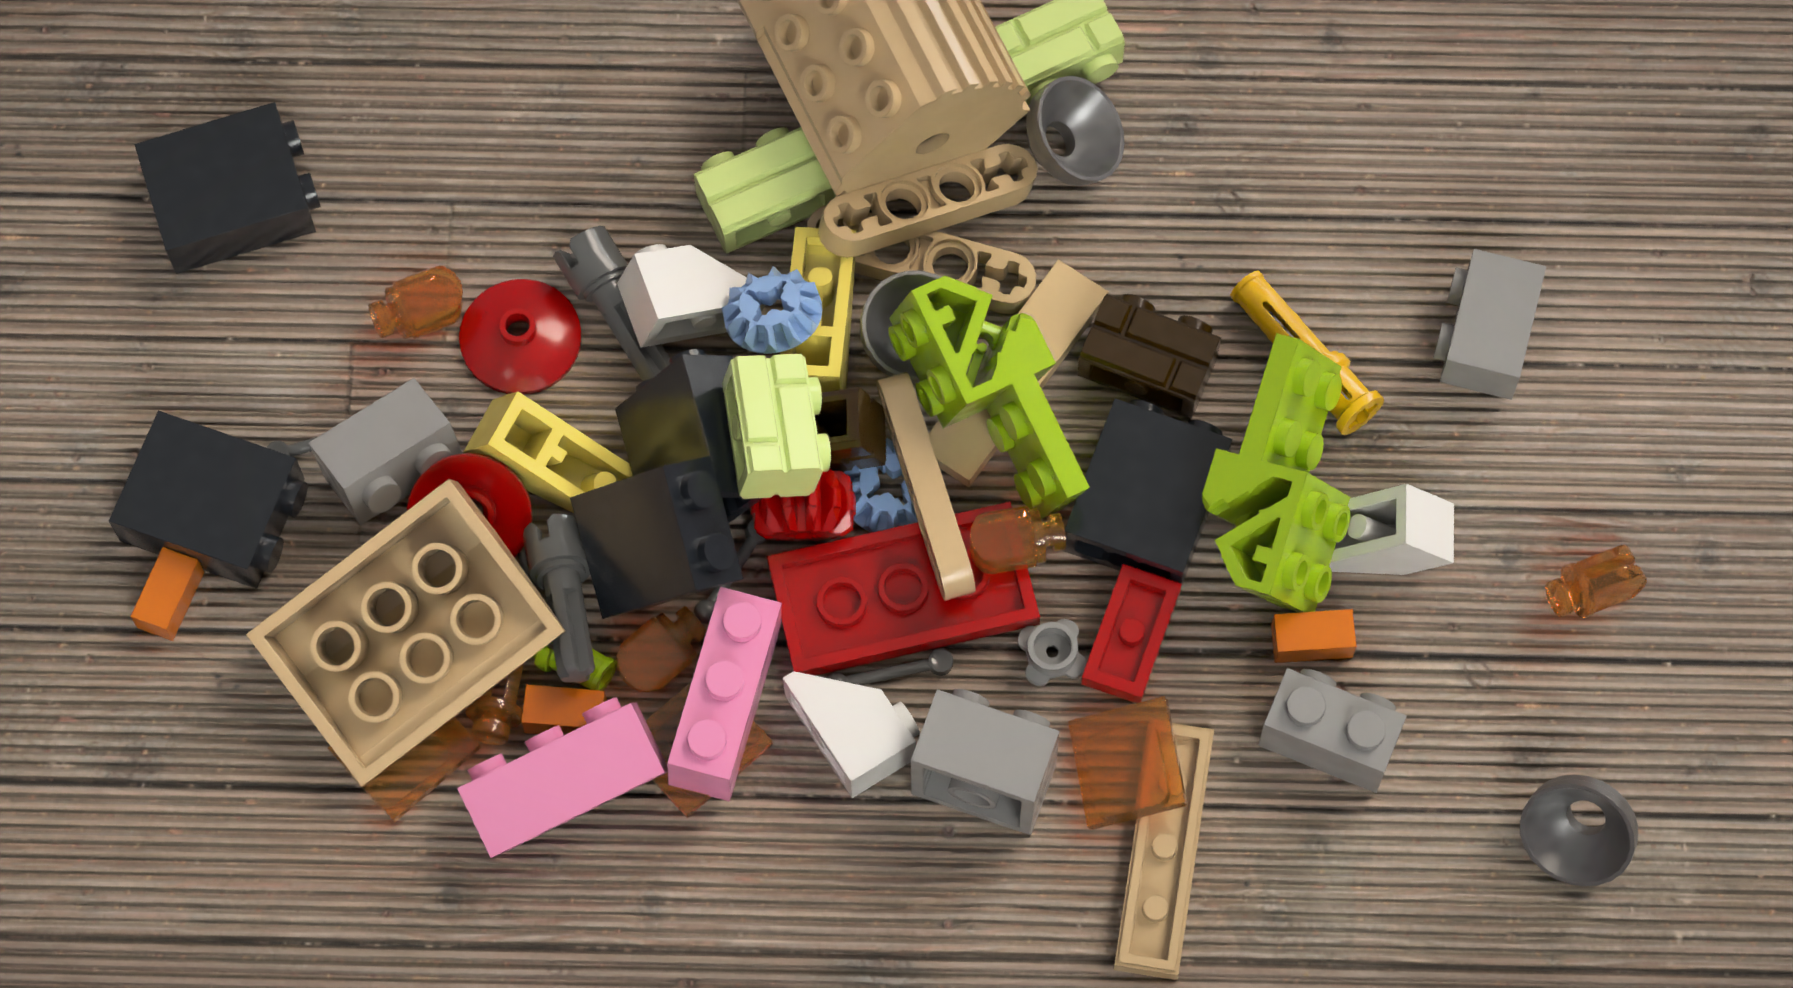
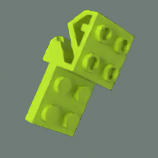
M948 276L940 277L911 290L889 317L893 326L888 328V333L899 358L902 361L909 359L919 378V382L916 383L915 387L925 412L930 417L937 415L944 429L987 409L990 418L987 419L986 423L990 437L1000 452H1008L1018 472L1014 475V483L1023 503L1030 509L1035 507L1040 519L1063 510L1090 487L1038 383L1056 362L1036 321L1024 313L1011 316L1002 327L984 321L993 295ZM978 338H983L988 342V349L985 343L976 344Z
M1276 333L1240 452L1236 454L1216 448L1202 492V501L1208 512L1236 526L1215 539L1222 560L1236 586L1281 608L1296 612L1316 611L1317 604L1322 602L1329 592L1332 581V570L1329 565L1336 542H1340L1345 537L1350 523V509L1348 507L1350 497L1309 473L1310 470H1314L1317 467L1322 456L1324 442L1321 433L1328 411L1335 408L1340 398L1342 389L1340 371L1342 367L1302 340Z

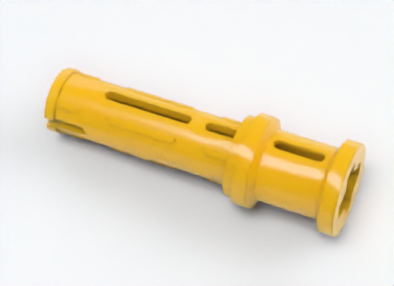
M1259 270L1245 276L1230 293L1233 301L1243 308L1272 343L1276 333L1289 336V334L1269 312L1273 313L1294 338L1302 340L1342 367L1340 371L1342 380L1341 391L1344 395L1340 394L1337 405L1330 411L1337 419L1336 428L1342 435H1348L1365 425L1380 410L1384 403V397L1378 391H1369L1349 369L1351 361L1344 353H1339L1336 350L1330 352L1299 315L1270 286Z

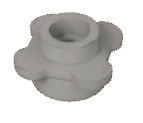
M1060 619L1057 622H1046L1037 627L1027 626L1021 630L1018 636V645L1026 652L1029 665L1026 668L1025 675L1030 683L1036 686H1044L1052 678L1067 676L1071 679H1077L1083 675L1087 661L1083 655L1079 654L1077 641L1079 628L1073 621ZM1054 647L1058 650V655L1056 657H1049L1046 654V650Z

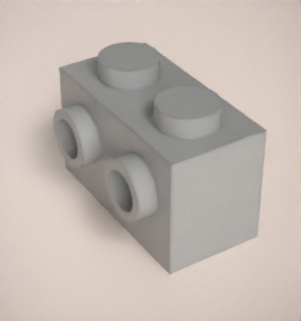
M1474 249L1468 269L1455 268L1447 303L1458 305L1454 325L1442 322L1433 356L1434 359L1445 361L1440 378L1441 383L1512 400L1520 379L1546 266Z
M415 378L309 442L325 480L360 525L376 515L388 511L397 502L409 496L417 479L432 464L451 455L463 454L451 423Z
M1287 668L1265 720L1258 746L1377 793L1407 715L1396 712V706L1379 695L1361 693L1359 697L1336 688L1337 683L1331 677L1319 671L1302 669L1299 673Z

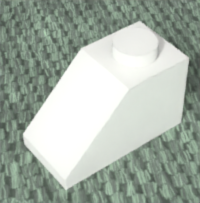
M655 244L647 246L633 255L617 285L640 348L727 332L722 307L726 306L729 302V288L742 287L745 285L747 277L692 245L667 248L666 245ZM760 305L761 312L766 305Z
M1409 484L1350 498L1348 503L1350 509L1349 527L1345 537L1340 542H1336L1329 567L1332 572L1406 575L1454 563V503Z
M795 671L783 677L786 699L852 798L911 762L916 747L914 737L919 735L920 731L912 715L902 702L892 706L881 689Z

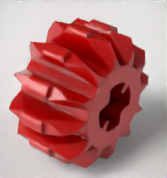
M829 468V471L822 472L814 493L808 496L780 497L777 494L771 498H762L750 507L752 518L754 519V529L763 538L775 539L776 541L817 542L822 539H836L837 537L847 535L853 531V517L856 515V496L853 492L850 476L842 471H832Z

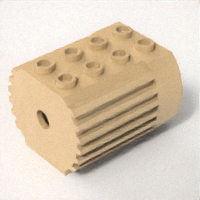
M737 0L837 196L987 149L1030 111L1025 100L1031 94L981 0Z

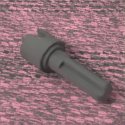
M605 226L589 228L570 239L569 247L573 252L572 254L558 250L554 253L553 258L577 298L587 302H595L642 381L654 378L670 365L669 360L671 358L662 344L640 348L617 285L628 264Z
M552 514L547 520L548 537L542 538V532L533 523H529L524 529L523 541L531 582L544 590L547 605L566 630V632L552 641L558 676L565 683L575 681L580 684L588 681L590 674L595 670L581 584L590 576V571L575 516Z

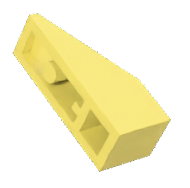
M795 227L790 272L798 269L805 281L815 282L821 298L823 311L821 321L815 332L802 344L790 350L780 352V355L802 354L806 358L808 377H818L821 393L846 389L855 257H841L828 251L820 241L819 228Z
M518 391L492 400L463 451L464 453L485 455L502 462L520 478L527 491L572 513L574 511L570 497L633 476L628 462Z

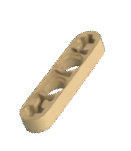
M1002 144L839 195L830 200L824 209L819 224V238L828 251L846 258L860 256L1019 204L1029 195L1037 176L1038 167L1033 156L1024 148L1013 144ZM1002 168L1006 174L996 177L998 169ZM1017 174L1019 177L1017 181H1013L1009 175ZM951 181L960 183L969 191L971 198L962 202L952 201L942 194L939 186ZM986 183H989L988 188H987V190H986V189H985V184H986ZM898 198L907 200L916 208L918 215L910 219L898 218L890 213L886 202ZM871 209L872 217L867 218ZM843 219L848 226L860 224L858 232L853 233L848 226L837 227L838 220Z
M822 206L812 213L807 222V227L819 228L826 206ZM869 213L867 218L872 217V213ZM843 219L838 220L837 225L848 226ZM860 224L848 227L852 230H856L857 233ZM938 231L904 241L909 247L910 252L906 259L897 264H886L880 261L875 251L866 253L864 256L855 257L854 273L883 281L893 274L904 271H925L936 274L933 269L935 261L943 255L954 254L963 258L968 266L966 273L956 280L972 286L977 280L978 263L986 264L985 277L982 276L981 288L977 289L993 295L988 310L1001 314L1018 313L1036 288V272L1027 258L1014 252ZM1007 273L1017 274L1019 286H1014L1010 294L1001 293L1000 282L998 281L1004 280Z
M907 372L879 379L876 383L880 403L884 408L888 430L941 595L946 601L974 593L976 588L970 561L910 376Z

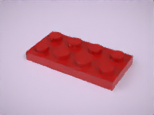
M1011 502L955 514L970 561L976 591L946 601L943 599L937 584L918 522L767 556L776 601L782 603L781 623L793 671L816 676L1019 630L1027 626L1040 625V614Z

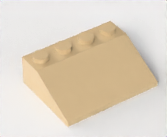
M448 479L246 635L360 786L363 787L566 632V630L495 529L459 482Z

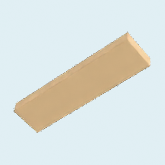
M1059 259L1018 313L1027 314L1036 321L1056 362L1038 381L1041 389L1096 317L1104 296L1109 294V291ZM987 409L944 429L938 420L929 432L939 468L967 487L972 485L997 451V447L993 443L987 428L986 421L990 418Z
M1151 720L1113 970L1172 980L1178 979L1214 729Z

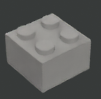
M937 689L911 758V794L1032 835L1056 768L1060 731L1049 728L1051 723L1036 713L1026 710H1015L1013 715L989 707L990 702L977 693L964 689H954L953 693L950 694Z

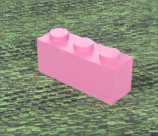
M720 587L667 762L669 786L730 802L781 629V602Z
M614 697L582 713L587 725L564 735L560 726H555L525 741L530 753L509 763H506L501 753L467 770L472 781L457 789L490 858L501 855L668 772L667 764L637 702L621 707L617 697Z

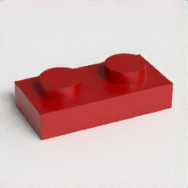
M1122 564L1085 666L1081 684L1141 705L1181 593L1182 584Z

